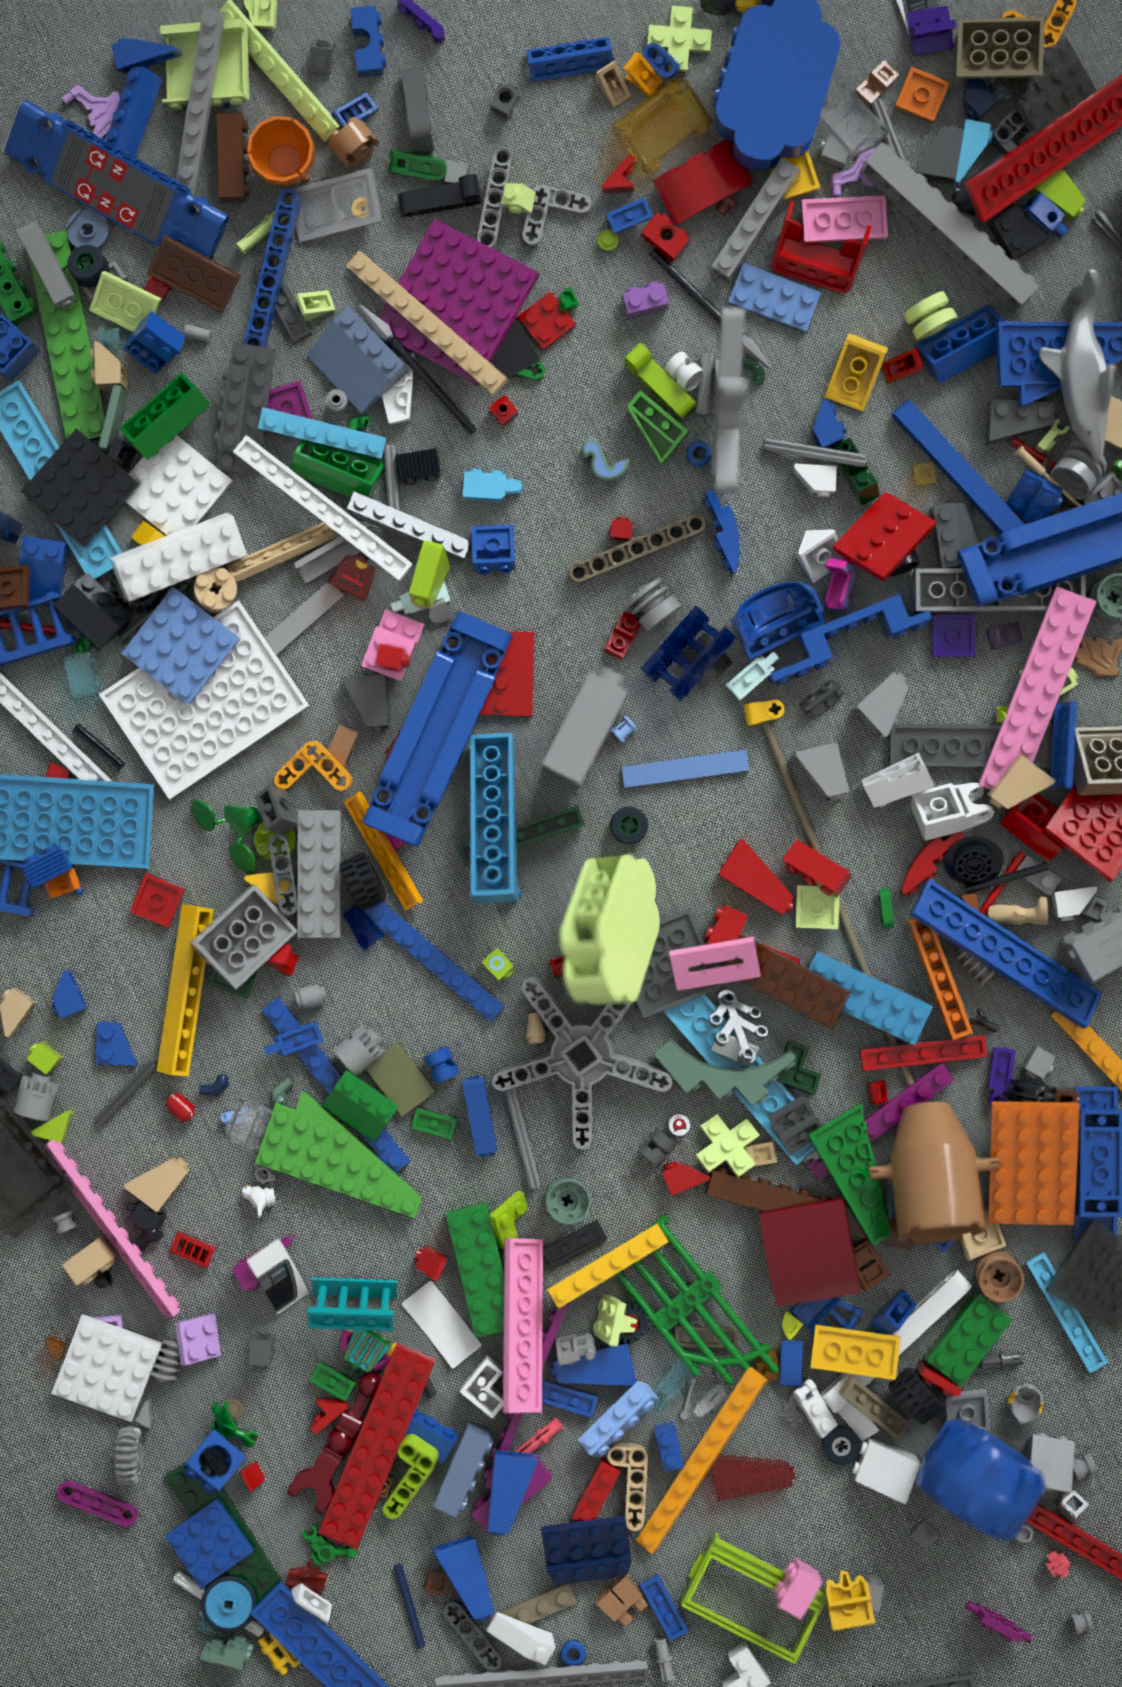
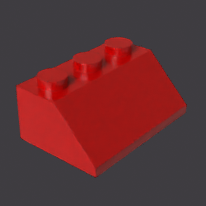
M1038 793L1008 808L999 824L1047 862H1050L1064 848L1043 831L1057 808Z

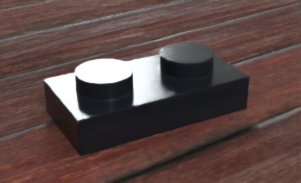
M116 437L108 447L107 457L128 470L137 450Z

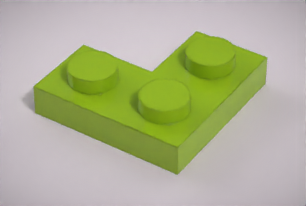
M520 1191L515 1192L489 1215L498 1247L505 1250V1238H518L514 1221L528 1210L524 1193Z

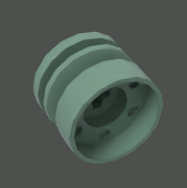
M1122 573L1102 577L1090 586L1087 598L1096 601L1092 613L1098 618L1104 620L1122 618ZM1113 595L1114 599L1108 600V596Z
M563 1177L556 1179L548 1186L545 1191L544 1203L553 1219L560 1223L573 1224L585 1218L590 1210L591 1199L588 1190L582 1183L574 1178ZM569 1194L572 1202H567L566 1205H563L562 1196L566 1197Z

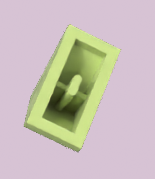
M328 290L295 295L305 322L335 311Z

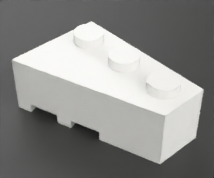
M919 752L861 780L874 808L878 806L883 807L892 801L935 787Z

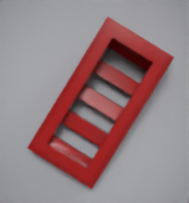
M177 1231L170 1252L197 1265L208 1268L217 1247ZM181 1238H182V1239H184L185 1241H184V1244H183V1246H182V1249L179 1250V1249H177V1247H178V1245H179V1243H180V1240H181ZM190 1242L192 1246L189 1253H186L185 1250ZM197 1245L200 1248L197 1256H194L193 1253ZM205 1249L207 1250V1253L203 1260L200 1257L202 1255L203 1250Z

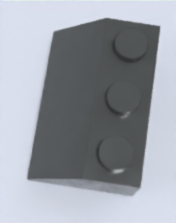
M972 503L934 505L929 510L931 519L936 521L933 537L938 569L961 568L957 558V551L978 544Z

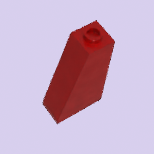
M739 839L717 875L780 915H783L784 912L788 914L794 905V902H792L793 895L743 839Z

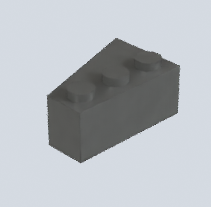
M991 399L987 405L985 445L1049 429L1054 424L1055 403L1031 402L1019 407V401Z

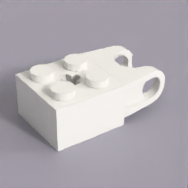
M950 783L912 794L911 810L924 840L965 831L989 821L994 815L993 808L990 805L972 803L984 794V788L979 783L960 785ZM978 789L977 792L970 793L971 791Z

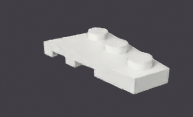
M410 354L415 359V354ZM402 357L398 358L405 364L408 373L382 395L389 425L409 421L411 416L414 371Z

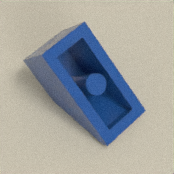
M71 969L63 971L52 999L54 1002L52 1005L53 1011L61 1019L88 1008Z
M902 1289L877 1312L869 1324L879 1334L892 1335L902 1327L917 1304Z

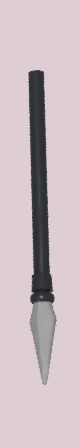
M654 248L649 255L721 325L722 314ZM743 332L742 351L770 369L771 366L754 341L746 337Z
M360 305L362 312L376 335L385 340L386 344H390L389 346L402 357L472 435L477 428L407 352L398 338L396 339V335L392 334L389 325Z

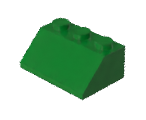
M347 1070L322 1104L328 1111L372 1141L376 1140L399 1107Z

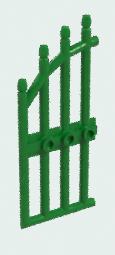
M664 1214L648 1228L658 1223L668 1242L694 1273L697 1280L690 1286H687L659 1249L651 1252L652 1256L681 1291L679 1295L671 1300L640 1259L634 1262L633 1266L665 1305L654 1313L622 1271L614 1276L636 1304L643 1309L647 1318L687 1369L690 1370V1373L694 1377L700 1374L697 1366H694L693 1362L712 1366L723 1377L725 1383L730 1385L734 1381L724 1366L739 1365L745 1373L751 1367L747 1362L758 1357L761 1358L773 1374L778 1372L777 1365L772 1362L771 1357L767 1354L772 1348L768 1343L760 1345L718 1290L723 1286L710 1270L704 1274L666 1226V1223L670 1221L668 1216ZM712 1296L753 1348V1351L741 1355L703 1307L702 1303ZM695 1309L732 1357L716 1358L685 1317ZM679 1323L703 1355L684 1351L668 1330Z

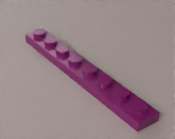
M942 1062L864 1119L868 1128L869 1143L898 1123L904 1108L926 1102L955 1080ZM820 1158L818 1160L811 1159L807 1164L819 1181L829 1174Z

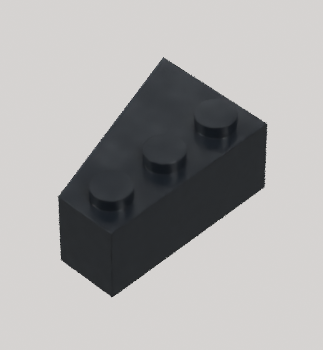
M1011 203L986 221L998 245L1003 248L1005 255L1010 260H1016L1040 247L1050 238L1014 203Z

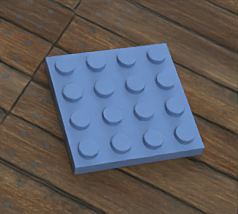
M172 587L121 654L187 705H190L241 638L175 587Z

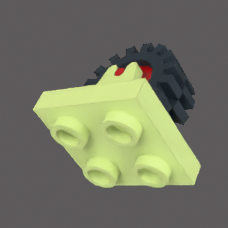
M603 1294L598 1304L599 1315L594 1323V1335L612 1346H617L618 1340L624 1343H633V1339L635 1341L640 1340L638 1336L643 1337L645 1335L642 1332L643 1329L647 1331L648 1328L645 1326V1323H648V1319L645 1318L647 1315L643 1312V1309L633 1303H623L612 1295Z

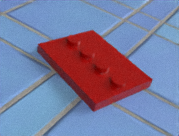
M885 491L833 545V551L884 582L936 527V521Z
M507 631L513 637L503 657L501 666L496 673L495 682L480 715L532 717L534 632ZM489 656L486 659V663L489 665H495L498 661L495 656Z

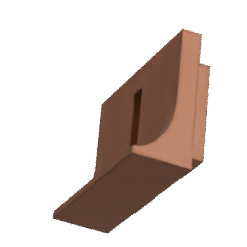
M867 1239L855 1247L856 1266L861 1288L867 1291L890 1276V1273L874 1246H871ZM874 1259L875 1262L862 1271L859 1270L861 1266Z

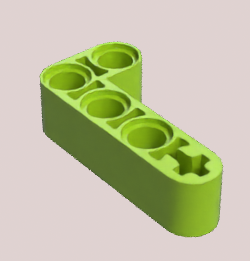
M638 343L624 357L625 366L680 420L696 406L695 401L652 359L651 352L643 344Z
M415 1434L406 1435L398 1448L399 1457L410 1464V1466L389 1494L384 1504L383 1513L390 1519H396L402 1514L432 1472L439 1458L437 1449Z

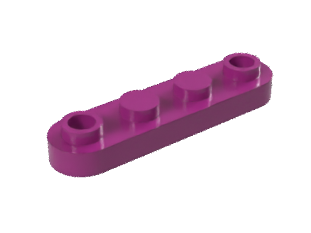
M72 1480L63 1481L57 1488V1497L63 1503L125 1527L131 1526L137 1520L138 1510L128 1502ZM66 1487H69V1488L72 1489V1493H71V1494H68V1493L65 1491V1488H66ZM124 1511H129L131 1516L126 1517Z

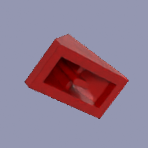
M916 348L882 363L888 383L917 375L923 368Z

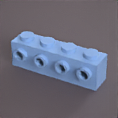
M637 1381L578 1441L590 1456L601 1457L605 1455L614 1442L619 1441L630 1427L638 1423L639 1418L644 1413L654 1407V1403L659 1399L647 1383Z

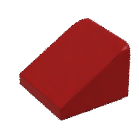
M257 1462L247 1465L240 1472L248 1491L254 1490L265 1481V1477Z

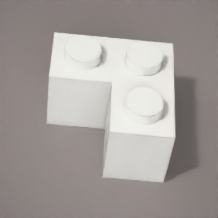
M487 1354L462 1384L460 1393L493 1419L503 1407V1394L492 1386L503 1373V1367Z
M746 1641L728 1651L729 1660L737 1671L722 1681L723 1687H766L770 1684L769 1675Z

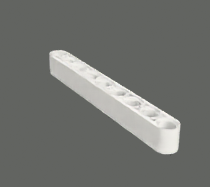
M958 1270L951 1272L917 1304L902 1327L892 1334L893 1336L901 1337L899 1355L970 1290L972 1285ZM843 1372L820 1396L830 1410L836 1413L848 1403L838 1393L849 1376L854 1377L864 1386L869 1384L875 1377Z

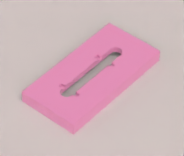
M754 937L669 951L677 991L761 977ZM735 958L743 959V962L739 964L698 971L688 970L692 966H698L703 963L710 964Z

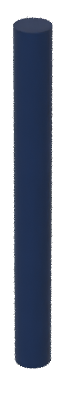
M402 1564L394 1565V1570L417 1648H422L425 1646L405 1573Z

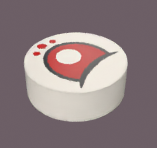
M676 1114L670 1118L669 1129L673 1134L682 1136L689 1131L690 1122L685 1115Z

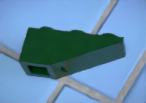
M850 437L831 446L834 450L860 454ZM839 463L853 494L861 506L880 497L878 483L867 465L860 467Z

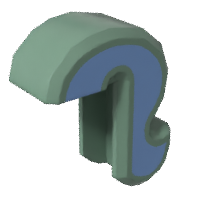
M589 438L582 444L581 453L583 459L592 458L591 472L597 481L612 483L626 475L629 468L628 459L608 466L598 440Z

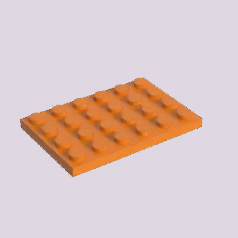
M992 1102L990 1158L998 1157L999 1171H989L988 1224L1074 1225L1079 1103Z

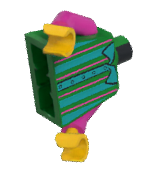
M342 1330L341 1350L345 1353L343 1358L350 1362L345 1369V1373L355 1378L360 1369L369 1373L371 1370L377 1371L387 1366L396 1343L392 1344L373 1331Z

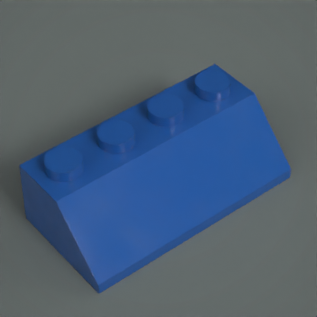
M987 304L947 326L942 331L915 344V348L929 373L940 384L996 353L995 323L1005 321Z

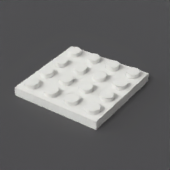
M175 435V438L171 442L166 443L154 457L147 460L143 456L129 473L141 486L126 503L164 534L170 535L200 523L233 481L179 436Z
M82 1314L51 1394L132 1422L162 1343Z

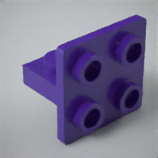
M948 6L907 13L913 56L954 48L952 31L956 28L955 19L950 20Z

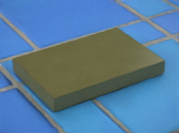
M398 1041L386 1049L376 1061L366 1068L386 1097L399 1106L397 1111L401 1117L436 1092Z

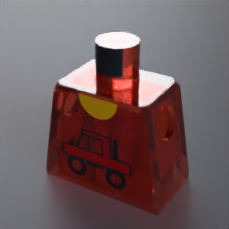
M359 550L356 558L351 555H346L327 583L362 601H366L375 568L367 564L369 557Z

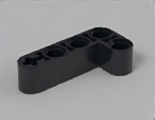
M467 174L459 177V182L409 190L397 194L400 215L402 217H411L480 204L481 195L477 175Z

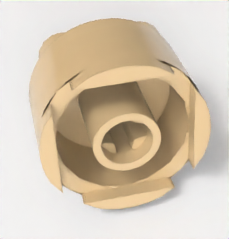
M213 568L199 574L193 589L195 603L209 614H219L233 604L237 593L236 581L224 568ZM215 588L216 590H219L218 594H215V592H211V589Z

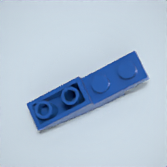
M714 489L705 492L703 502L708 511L711 510L714 515L712 522L716 530H721V532L715 534L713 544L717 552L721 551L724 557L722 563L725 570H730L733 575L737 572L740 552L736 520L730 504L722 508Z

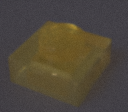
M934 462L912 465L915 487L937 483Z

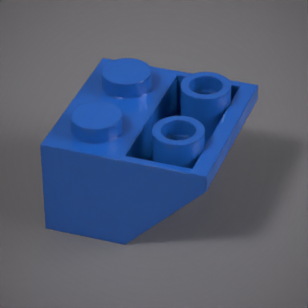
M151 311L139 322L122 347V350L154 374H157L180 352L185 335Z

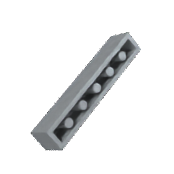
M784 158L780 159L712 264L713 271L730 282L732 281L800 176V168Z

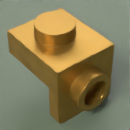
M770 1346L772 1350L767 1352V1354L778 1367L774 1346ZM760 1357L755 1358L758 1373L768 1381L780 1379L779 1371L773 1374Z

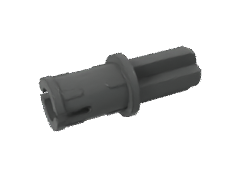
M1020 1351L1013 1353L999 1352L994 1355H985L980 1361V1366L983 1369L994 1367L1004 1369L1005 1366L1023 1365V1359L1014 1360V1358L1022 1357V1353Z

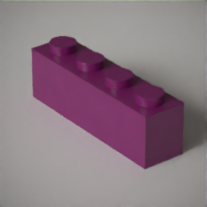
M539 1457L521 1505L553 1479V1474ZM491 1489L488 1491L490 1493L484 1499L480 1497L472 1504L473 1508L471 1511L472 1516L487 1534L489 1533Z

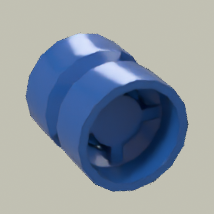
M448 1046L423 1057L427 1067L432 1068L430 1074L435 1084L460 1073L456 1063L451 1061L453 1056Z

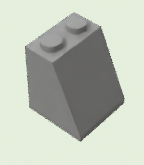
M893 672L852 708L880 740L889 735L909 688L906 685L908 681L901 673L896 674Z
M837 742L792 754L794 761L823 798L829 797L830 801L844 798V793L849 792Z
M1035 1433V1435L1028 1439L1025 1457L1042 1471L1045 1479L1046 1490L1041 1496L1042 1498L1061 1501L1072 1492L1075 1442L1068 1441L1069 1438L1057 1436L1056 1438H1051L1045 1433Z

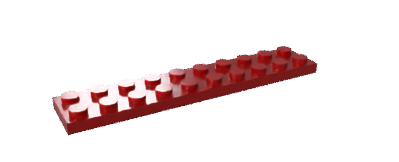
M1122 74L965 183L980 222H986L1122 126Z
M396 1343L318 1531L319 1534L357 1550L436 1359Z

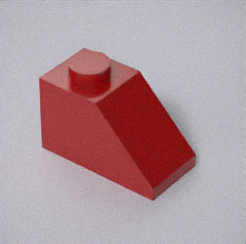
M669 1162L664 1165L665 1169L661 1170L672 1196L710 1180L707 1172L682 1162Z
M425 1245L423 1250L419 1248L414 1258L417 1261L415 1267L437 1281L446 1264L448 1255Z

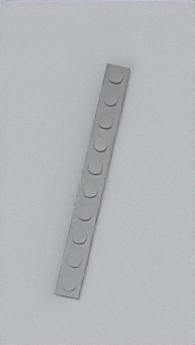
M204 8L176 181L191 190V195L197 197L226 15L224 12Z
M641 1660L624 1663L614 1661L610 1664L592 1663L586 1666L573 1665L561 1668L551 1666L547 1669L529 1668L524 1671L507 1670L499 1673L488 1671L483 1674L466 1673L461 1676L443 1675L442 1677H436V1687H554L649 1679L647 1661Z

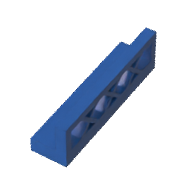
M609 36L526 50L531 82L599 71L613 61Z

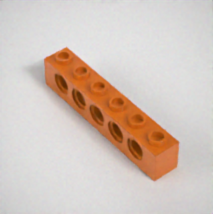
M914 917L907 919L908 928L949 1039L955 1040L973 1033L937 933Z

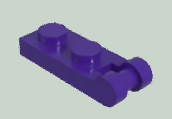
M397 0L399 11L405 16L409 14L414 19L413 22L420 29L423 30L425 28L429 31L435 43H442L444 41L445 35L442 25L412 0Z

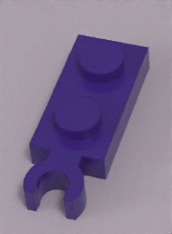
M993 1046L987 1086L988 1089H993V1093L988 1097L989 1104H992L995 1097H999L1000 1102L1006 1101L1003 1091L1009 1092L1016 1052L1014 1049Z

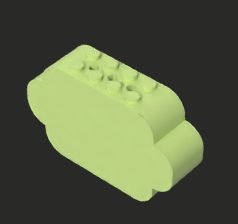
M632 855L590 858L584 864L561 929V945L566 958L565 981L572 998L577 1003L589 1002L592 1005L634 1002L638 998L660 926L659 912L655 903V878L649 863L644 858L634 859Z

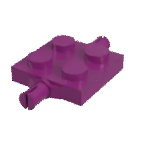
M969 1600L967 1601L965 1609L975 1613L978 1616V1620L982 1623L981 1626L991 1632L993 1630L1000 1632V1636L1009 1642L1015 1640L1019 1643L1021 1639L1028 1643L1032 1641L1033 1635L1022 1630L1013 1621L979 1603L976 1605Z

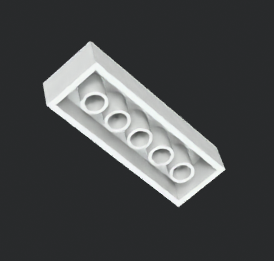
M224 513L109 559L124 598L132 601L244 557L247 553L234 516Z

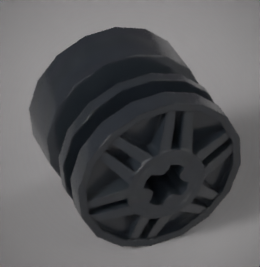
M1026 1078L1011 1079L1010 1084L1019 1086V1090L1009 1089V1093L1017 1096V1100H1007V1102H1053V1098L1046 1097L1044 1094L1045 1092L1055 1094L1056 1088L1036 1080Z

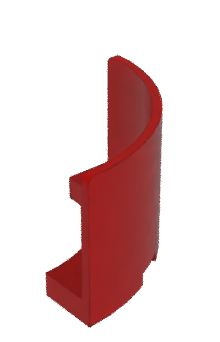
M728 140L722 141L712 146L702 154L700 152L687 159V163L685 162L676 168L673 167L653 180L676 225L681 224L729 195L753 184V180L746 167L740 165L733 156V142Z

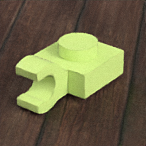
M1060 419L1055 420L1051 429L1034 449L1040 453L1044 450L1049 451L1056 443L1054 438L1057 435L1065 434L1069 426L1067 425L1063 430H1059L1057 424L1060 422Z

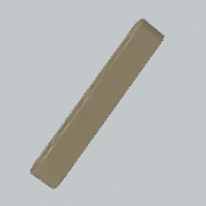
M693 514L575 563L570 568V579L575 584H583L702 533L705 527V520L701 515ZM692 520H697L700 522L701 528L693 530L689 523ZM671 529H680L681 537L673 538L670 534ZM659 536L662 539V544L660 546L652 545L651 538ZM639 544L642 546L643 552L641 554H634L631 551V547ZM619 552L623 555L624 559L617 563L613 561L612 555ZM597 560L602 561L604 568L600 571L595 570L592 567L593 562ZM575 569H582L585 572L584 577L581 579L575 578L573 576Z

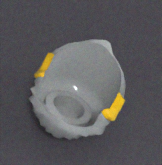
M1024 1383L1012 1389L1008 1397L1009 1411L1018 1421L1019 1425L1034 1421L1042 1413L1044 1406L1043 1394L1031 1383Z

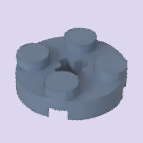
M81 209L73 213L69 218L67 234L70 242L76 248L83 245H92L100 249L108 241L110 227L102 214L93 209ZM85 226L88 228L93 226V233L84 235L85 231L83 228Z

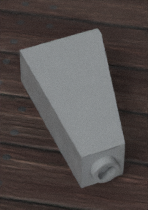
M34 221L16 230L54 304L58 309L61 307L63 309L73 305V301L77 300V297L44 231L38 223Z

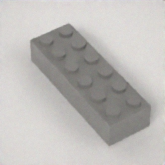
M298 810V938L342 937V874L340 871V863L342 862V811Z

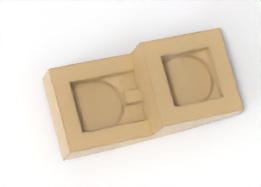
M775 1141L752 1144L744 1148L756 1164L755 1166L778 1162Z

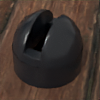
M108 1270L98 1272V1275L94 1278L96 1286L106 1288L112 1285V1277Z

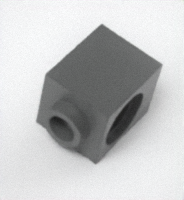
M500 82L489 105L490 112L509 120L520 98L517 87L510 83L505 85ZM503 96L511 98L508 103H503L500 99Z

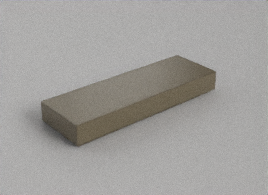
M675 1325L674 1338L681 1347L698 1348L681 1325ZM691 1325L709 1348H725L707 1325ZM719 1326L736 1349H738V1329L735 1326Z

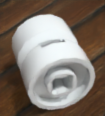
M679 352L668 361L665 372L673 380L677 379V384L685 392H689L699 385L705 372L696 363H692L693 361L684 352Z

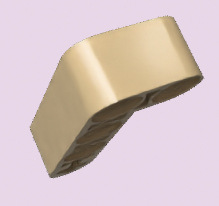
M616 1442L609 1447L607 1457L612 1465L627 1467L626 1524L628 1529L638 1531L643 1527L645 1517L647 1450L642 1444ZM614 1450H620L623 1454L620 1458L616 1459L611 1456V1453ZM635 1451H641L644 1455L641 1459L636 1460L632 1457V1454ZM639 1472L642 1474V1478L639 1481H634L631 1479V1475ZM637 1493L641 1495V1499L638 1502H633L630 1500V1496ZM633 1509L636 1510L637 1519L635 1523H633L631 1520L633 1518Z

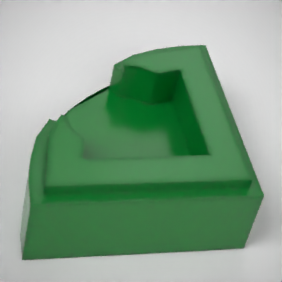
M570 286L561 292L558 300L561 312L575 309L580 305Z

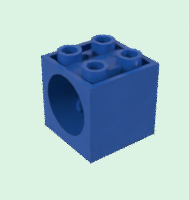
M1 313L0 371L13 381L40 350Z
M213 1429L183 1464L182 1467L185 1469L183 1473L191 1480L196 1478L201 1482L200 1487L208 1494L211 1492L215 1494L220 1491L246 1456ZM203 1450H218L224 1455L226 1470L221 1478H219V1475L207 1477L201 1472L199 1456Z

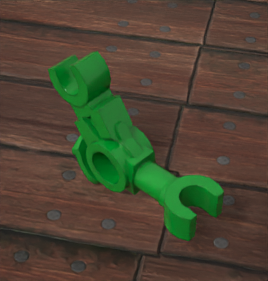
M214 1401L211 1410L215 1414V1420L211 1429H214L224 1438L235 1436L242 1440L244 1446L252 1449L258 1433L255 1431L244 1432L238 1429V1425L232 1420L231 1412L227 1411L229 1403L224 1401L221 1408L217 1405V1401Z
M314 1523L310 1526L314 1532L312 1535L308 1534L306 1530L302 1531L303 1538L310 1540L311 1543L309 1545L317 1552V1554L311 1552V1559L320 1567H322L324 1562L335 1559L336 1556L354 1558L358 1555V1548L357 1550L349 1546L336 1548L335 1545L330 1544L323 1535L318 1534V1526Z

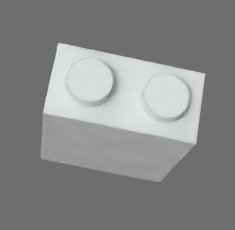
M867 1438L866 1442L863 1441L860 1446L859 1454L861 1456L859 1462L855 1461L852 1468L854 1480L906 1504L920 1467L919 1460L915 1454L873 1438Z

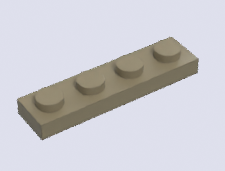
M849 1376L838 1393L895 1440L900 1441L910 1425L906 1419L854 1377Z
M563 1583L498 1611V1613L529 1624L577 1603L570 1583Z

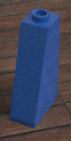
M485 1075L464 1078L462 1084L476 1155L481 1154L482 1158L494 1156V1152H497L498 1148Z
M619 1341L617 1346L607 1344L595 1347L596 1354L592 1360L587 1359L583 1355L574 1364L559 1365L558 1358L556 1357L553 1358V1364L550 1365L553 1378L557 1377L558 1383L633 1386L637 1382L628 1343Z
M495 1451L488 1532H492L493 1535L504 1536L505 1533H510L536 1468L538 1454Z
M469 1535L432 1547V1553L470 1616L474 1620L482 1621L488 1619L489 1615L494 1614L476 1539Z

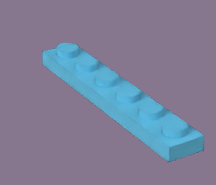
M262 407L258 424L259 429L381 459L386 442V437Z
M1041 1252L1025 1261L1087 1371L1092 1373L1107 1364L1105 1356L1045 1252Z

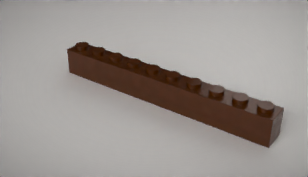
M720 1166L711 1171L710 1180L705 1192L708 1196L763 1211L832 1199V1197L822 1194L819 1197L812 1196L811 1191L799 1189V1192L790 1190L791 1186L782 1183L775 1186L770 1184V1180L760 1177L758 1181L753 1180L746 1173L738 1178L735 1174L729 1173L730 1169ZM844 1200L851 1234L867 1239ZM886 1212L891 1235L880 1243L912 1251L913 1240L906 1238V1242L898 1239L896 1218H892L893 1214Z

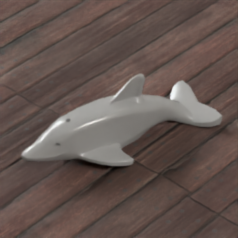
M1093 269L1085 273L1082 285L1073 287L1069 292L1070 297L1079 307L1069 326L1064 347L1061 349L1043 347L1039 350V356L1041 361L1060 379L1064 407L1070 426L1079 437L1080 442L1090 452L1093 460L1099 464L1101 463L1104 451L1107 415L1111 401L1115 368L1114 365H1109L1106 368L1103 352L1093 331V318L1099 294V279L1097 272Z

